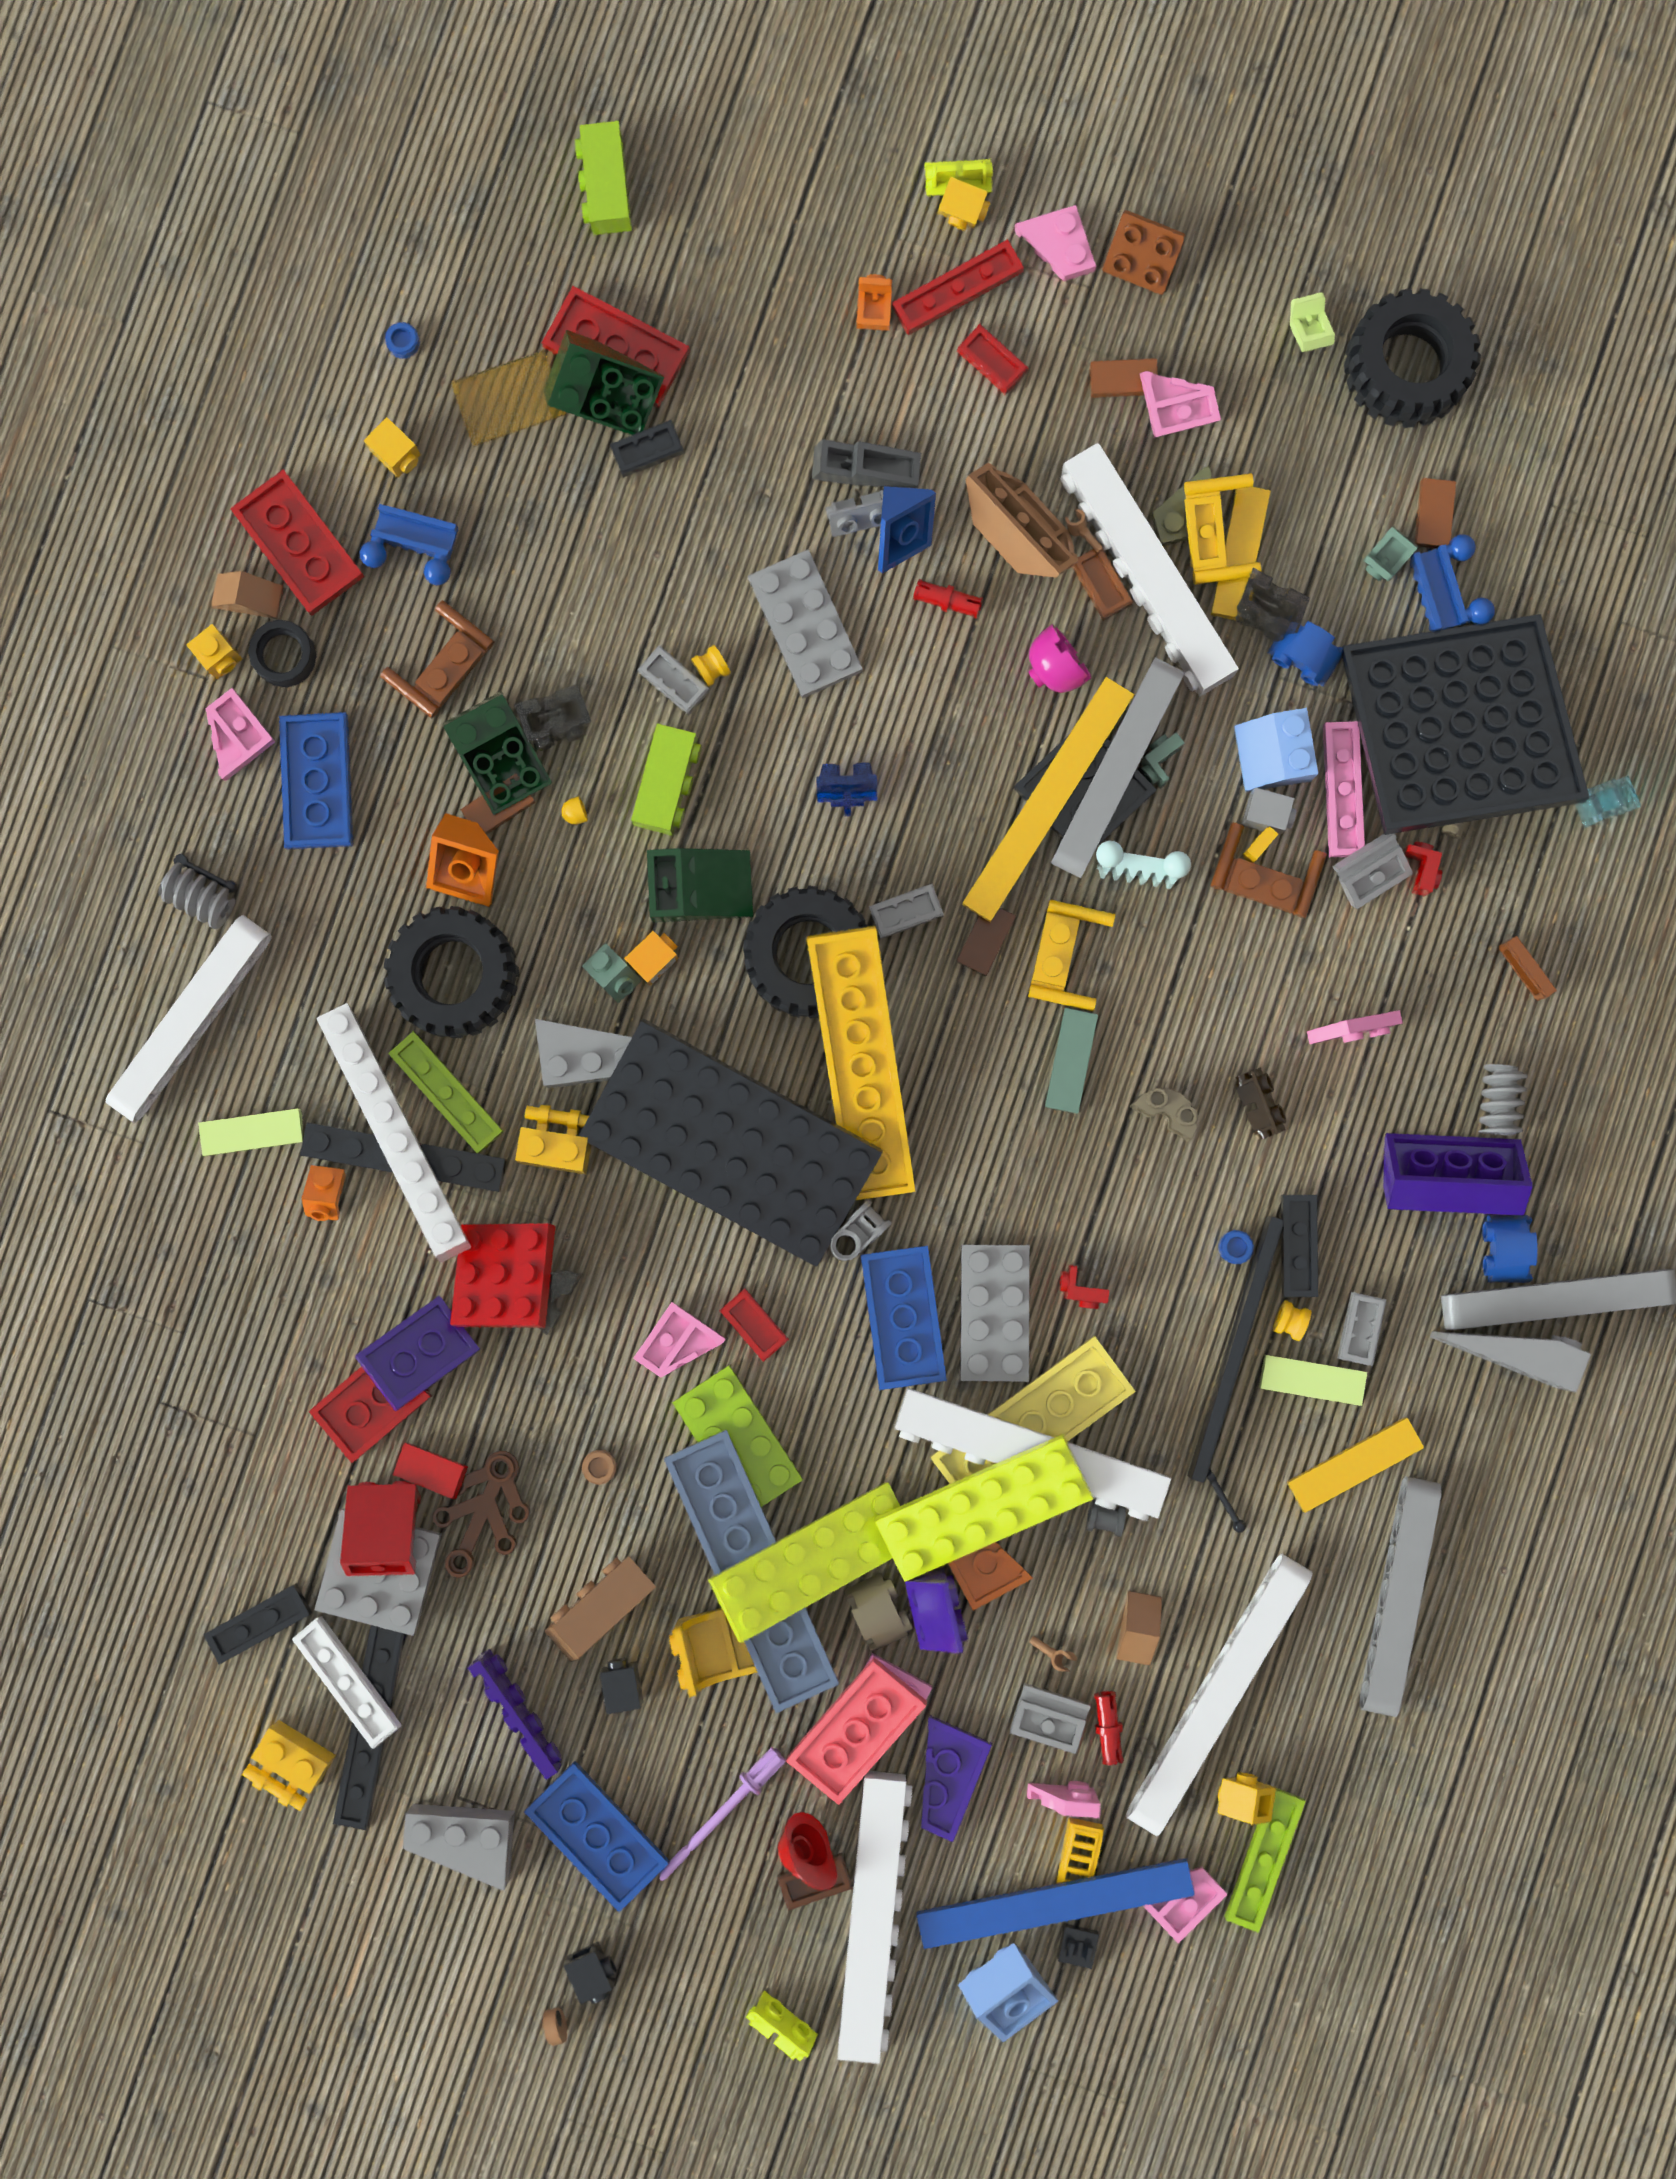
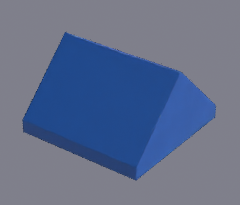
M884 486L878 571L882 574L932 545L936 492L932 489Z

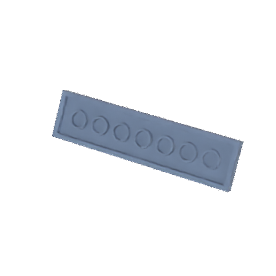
M727 1429L664 1457L670 1475L715 1575L777 1542ZM806 1607L744 1641L776 1713L839 1685V1681Z

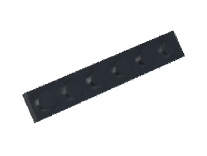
M306 1123L300 1156L393 1173L375 1135ZM419 1143L438 1181L501 1192L507 1159Z

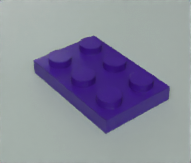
M440 1295L355 1356L356 1360L395 1412L480 1350L464 1327L450 1325L452 1311Z

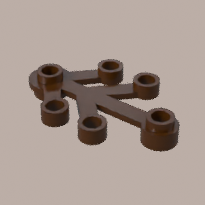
M508 1451L494 1452L487 1458L484 1468L465 1475L462 1482L463 1489L459 1491L458 1496L465 1493L468 1487L488 1481L483 1494L451 1507L441 1506L433 1513L434 1524L444 1528L452 1524L454 1520L474 1512L459 1549L449 1553L445 1560V1568L453 1577H463L473 1569L474 1557L472 1552L487 1518L496 1539V1551L499 1554L508 1555L515 1550L517 1545L516 1538L508 1533L496 1502V1497L501 1487L510 1506L508 1512L510 1520L514 1523H523L530 1516V1508L526 1503L522 1502L514 1481L519 1471V1463L516 1457ZM500 1461L508 1465V1471L505 1474L499 1473L496 1469V1465ZM517 1506L525 1510V1516L522 1519L516 1518L514 1515V1508ZM440 1511L448 1512L449 1521L447 1523H443L438 1519ZM502 1538H508L511 1541L512 1545L509 1550L501 1548L500 1540ZM457 1556L465 1557L467 1564L464 1568L456 1565L455 1559Z

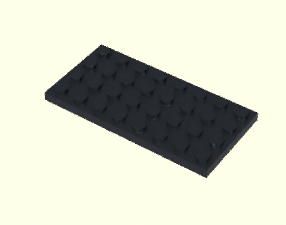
M644 1018L637 1027L579 1134L580 1137L588 1138L587 1143L815 1267L821 1261L832 1238L837 1233L883 1153V1149Z

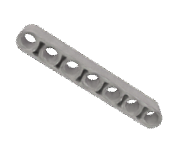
M1156 657L1154 658L1051 864L1079 878L1082 877L1185 674L1184 671Z
M1675 1269L1441 1295L1445 1330L1672 1305L1676 1304Z
M1405 1476L1402 1480L1360 1693L1361 1710L1397 1717L1399 1714L1441 1499L1440 1483Z

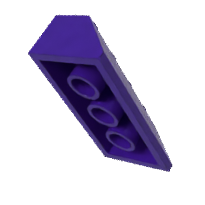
M1385 1134L1383 1188L1387 1209L1502 1215L1525 1214L1533 1185L1521 1139Z

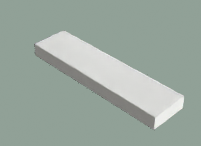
M322 1616L317 1617L292 1638L372 1749L378 1747L402 1726Z

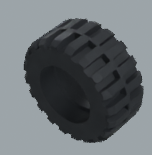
M1409 288L1400 290L1396 298L1392 293L1382 297L1379 304H1373L1366 311L1363 319L1357 325L1345 352L1347 358L1344 361V372L1350 374L1346 383L1349 391L1356 390L1357 392L1354 400L1359 407L1365 404L1370 409L1367 413L1369 416L1376 419L1380 415L1386 418L1384 424L1393 427L1397 421L1402 422L1403 428H1414L1418 421H1420L1422 426L1433 423L1436 417L1443 418L1451 411L1453 406L1457 405L1470 387L1477 374L1475 370L1480 364L1481 354L1476 352L1480 346V339L1478 334L1471 333L1475 327L1471 317L1465 319L1461 314L1464 310L1463 307L1458 303L1452 306L1447 302L1448 296L1439 293L1437 297L1430 295V289L1420 288L1417 294H1412V289ZM1398 335H1412L1426 341L1438 356L1440 364L1438 377L1424 383H1413L1399 378L1390 370L1384 359L1383 344L1385 341Z
M797 886L789 888L787 893L782 895L777 893L772 896L769 903L765 906L761 905L755 912L756 916L753 921H750L746 930L747 936L743 946L744 962L749 978L757 993L763 1000L770 1003L773 1008L798 1018L800 1016H806L809 1019L819 1018L814 984H803L790 979L778 964L777 946L781 936L791 926L805 921L823 924L832 932L865 928L867 925L861 912L854 908V904L847 898L839 897L837 892L827 889V891L819 890L818 886H808V889H798Z
M440 906L431 908V913L425 915L422 912L412 917L414 922L409 926L403 924L398 932L401 935L397 941L391 940L387 948L391 950L389 959L385 958L384 969L388 972V977L384 978L386 989L391 992L390 1000L392 1004L400 1010L401 1015L408 1022L436 1036L463 1038V1035L470 1034L474 1036L482 1033L483 1028L486 1026L492 1027L498 1022L497 1017L502 1012L506 1014L511 1006L508 1004L511 996L516 995L518 986L515 985L516 977H519V967L515 963L516 954L513 947L510 946L507 941L508 938L498 927L473 910L467 911L457 906L443 909ZM451 941L462 942L472 947L479 955L483 966L482 979L476 991L468 999L457 1004H445L434 1000L426 992L422 984V969L428 955L439 945Z

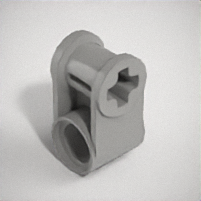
M869 1199L847 1220L848 1222L831 1240V1253L840 1261L854 1259L868 1244L871 1245L892 1224L890 1220L885 1221L871 1207L872 1202ZM864 1216H866L875 1225V1228L864 1218ZM847 1236L853 1239L855 1250L852 1254L842 1255L837 1251L836 1241L840 1237Z

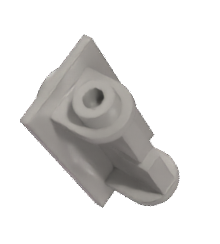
M883 490L860 496L862 505L856 506L854 498L839 502H831V506L825 507L832 537L881 526Z

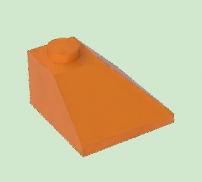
M445 813L432 834L426 888L490 907L499 851L477 822Z

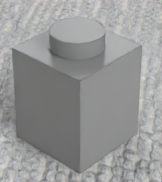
M1255 787L1249 794L1241 825L1263 831L1266 827H1271L1280 836L1286 831V828L1291 829L1297 812V809L1292 808L1294 798Z

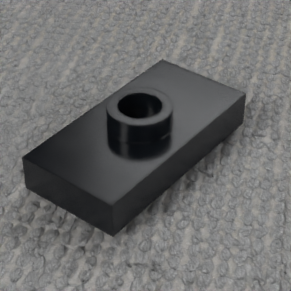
M672 420L610 444L623 478L684 454V449Z

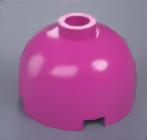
M1053 624L1043 630L1033 640L1029 648V660L1033 668L1028 673L1039 688L1045 684L1055 692H1071L1092 679L1084 662L1080 665L1078 664L1080 660L1076 655V650L1057 627H1054Z

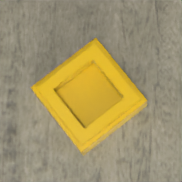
M1266 827L1244 852L1243 858L1254 863L1278 836V833L1271 827Z

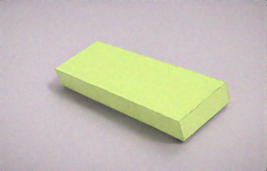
M299 1108L198 1123L202 1156L303 1143L304 1138L302 1114Z
M1264 1354L1259 1388L1362 1406L1367 1372Z

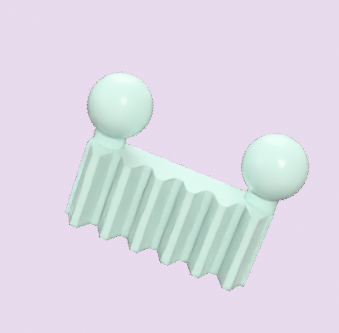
M1109 840L1101 843L1096 852L1098 860L1097 869H1099L1100 878L1103 879L1109 871H1112L1115 881L1124 873L1128 883H1131L1137 875L1141 885H1144L1150 877L1154 887H1157L1162 880H1165L1166 888L1170 889L1179 878L1186 876L1191 869L1190 858L1181 851H1174L1168 854L1165 859L1124 853L1119 843Z

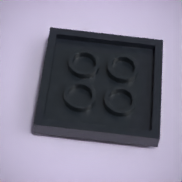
M1067 737L1014 786L1013 789L1026 802ZM1106 739L1051 826L1061 839H1063L1111 745L1108 739ZM1137 769L1098 846L1156 792L1157 789Z

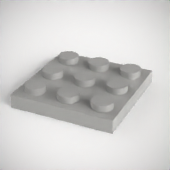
M345 1508L341 1509L315 1611L414 1636L417 1633L442 1533L415 1527L413 1555L416 1560L415 1575L346 1576L340 1564Z

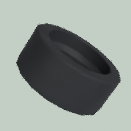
M279 619L266 622L258 628L250 639L248 649L250 663L255 671L272 685L286 688L299 685L307 679L315 667L317 657L315 645L308 634L295 623ZM290 635L301 645V659L292 670L284 673L275 672L268 668L264 661V648L274 637Z

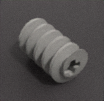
M180 862L175 863L162 879L158 895L161 896L163 902L167 904L173 903L174 908L178 910L185 909L187 915L191 917L196 916L198 921L202 923L208 922L209 927L215 930L219 929L233 911L236 899L227 900L229 889L223 888L218 894L215 893L218 883L214 881L207 887H204L206 877L200 875L193 881L194 870L191 868L182 875L183 864Z
M1484 1065V1069L1493 1074L1483 1077L1482 1081L1492 1086V1088L1483 1090L1481 1095L1491 1101L1482 1103L1480 1108L1490 1113V1115L1479 1118V1122L1488 1126V1128L1480 1130L1478 1133L1511 1136L1523 1132V1128L1514 1125V1121L1524 1119V1115L1516 1112L1515 1108L1525 1105V1101L1516 1098V1094L1526 1092L1527 1088L1518 1085L1517 1081L1527 1078L1528 1074L1518 1071L1516 1066Z

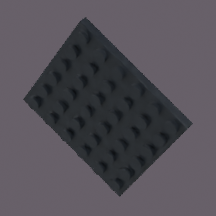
M1541 614L1342 647L1344 668L1384 835L1586 803L1589 799V793Z

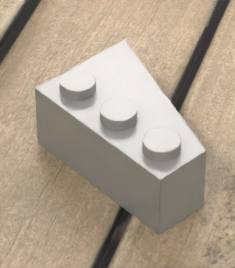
M535 1019L543 1086L546 1088H556L609 1081L632 1037Z
M413 1804L405 1814L403 1849L504 1891L510 1881L515 1811Z

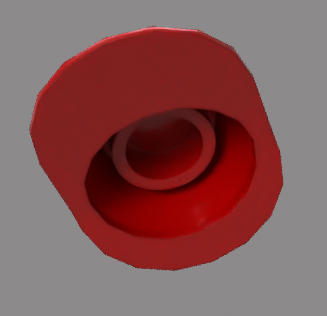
M805 1812L793 1814L788 1819L785 1825V1833L781 1836L778 1843L780 1861L795 1877L802 1879L810 1887L821 1891L829 1890L836 1884L838 1875L826 1830L820 1821L811 1814Z

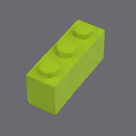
M619 121L579 125L580 138L575 139L577 160L583 159L584 170L578 171L580 191H586L587 202L581 203L584 224L590 223L593 235L632 231L623 141Z
M656 724L631 818L634 826L673 836L675 827H681L685 809L680 808L683 795L689 796L693 783V776H689L692 763H698L702 745L697 743L696 733Z

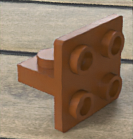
M1125 210L1120 218L1103 266V271L1162 295L1180 256L1186 235L1183 232Z

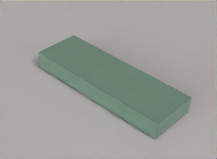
M1068 1008L1064 1009L1045 1108L1074 1114L1079 1113L1098 1014Z

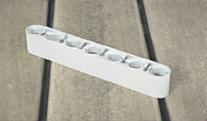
M244 915L234 921L114 1085L106 1098V1103L133 1123H136L145 1115L264 952L271 940V934Z

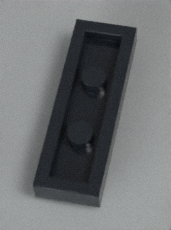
M1281 1195V1219L1284 1222L1281 1231L1282 1297H1318L1317 1195Z
M295 1583L206 1632L203 1636L220 1665L312 1614V1611L298 1584Z

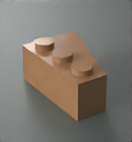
M630 1556L622 1561L618 1557L612 1560L602 1570L605 1576L598 1583L594 1584L592 1580L576 1593L580 1598L570 1608L564 1604L550 1617L553 1623L544 1632L570 1662L579 1659L656 1588Z

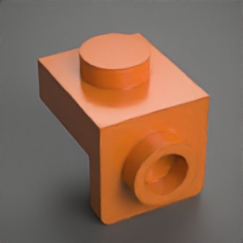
M870 274L859 278L856 329L889 331L892 279H886L885 276L879 274Z
M311 1165L301 1199L305 1216L317 1221H337L339 1219L338 1203L346 1178L344 1169Z

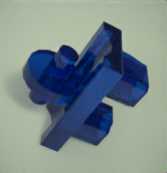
M869 762L853 765V775L840 776V766L837 764L822 765L820 776L816 777L817 802H831V807H844V815L846 817L851 816V807L864 806V801H877V775H873Z

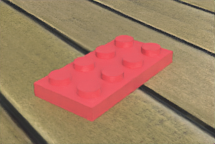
M873 1657L790 1752L786 1762L839 1805L926 1707L927 1700Z

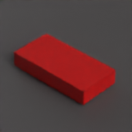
M981 324L957 347V352L1004 395L1028 372L1029 367Z
M746 1288L719 1310L763 1362L789 1340Z
M404 1443L393 1475L448 1498L456 1499L468 1466L414 1444Z

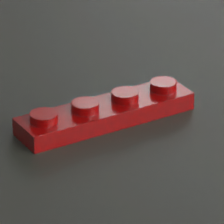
M1007 239L892 302V309L907 335H910L1023 273L1024 266Z

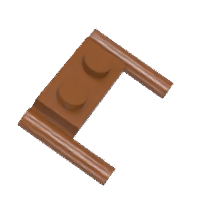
M444 600L437 604L435 611L459 629L460 632L456 631L414 682L416 685L413 687L389 667H386L380 674L384 681L430 718H434L440 708L495 643L494 640Z
M1232 822L1210 886L1292 913L1298 917L1306 918L1327 854L1314 850L1303 882L1300 878L1240 858L1235 859L1234 856L1244 826Z

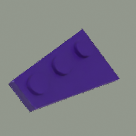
M931 1715L928 1717V1744L926 1748V1774L921 1828L953 1842L993 1743Z

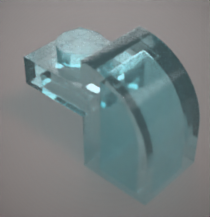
M1629 775L1587 789L1589 793L1587 802L1575 804L1585 829L1641 807Z

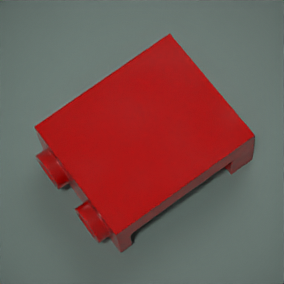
M395 1481L388 1485L361 1482L358 1485L347 1486L340 1564L346 1576L415 1575L416 1560L413 1555L416 1509L417 1504L421 1502V1495L416 1484H411L407 1481Z

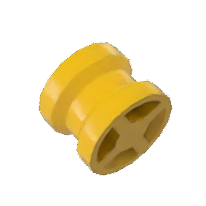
M715 645L710 646L704 655H696L691 658L696 670L708 687L712 686L718 677H726L731 674L728 665Z
M1284 1300L1275 1317L1273 1331L1279 1334L1283 1332L1288 1333L1292 1339L1300 1341L1309 1325L1311 1310L1295 1308L1292 1302Z

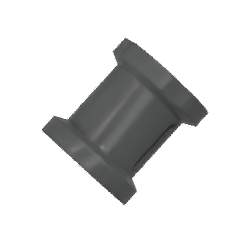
M1091 1500L1086 1530L1092 1532L1093 1529L1114 1532L1115 1536L1121 1537L1125 1523L1126 1507L1120 1506L1118 1509L1112 1510L1097 1505L1094 1500Z

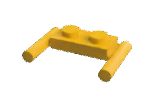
M1252 473L1184 483L1188 542L1194 585L1261 576L1260 562L1227 566L1220 491L1253 487Z
M1050 899L1028 997L1094 1012L1096 998L1065 992L1064 988L1080 923L1079 920L1113 927L1115 914Z

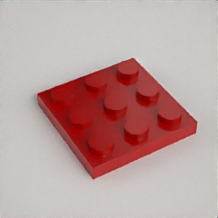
M549 1223L462 1224L461 1227L471 1248L461 1252L457 1257L450 1325L455 1327L545 1328L556 1226Z

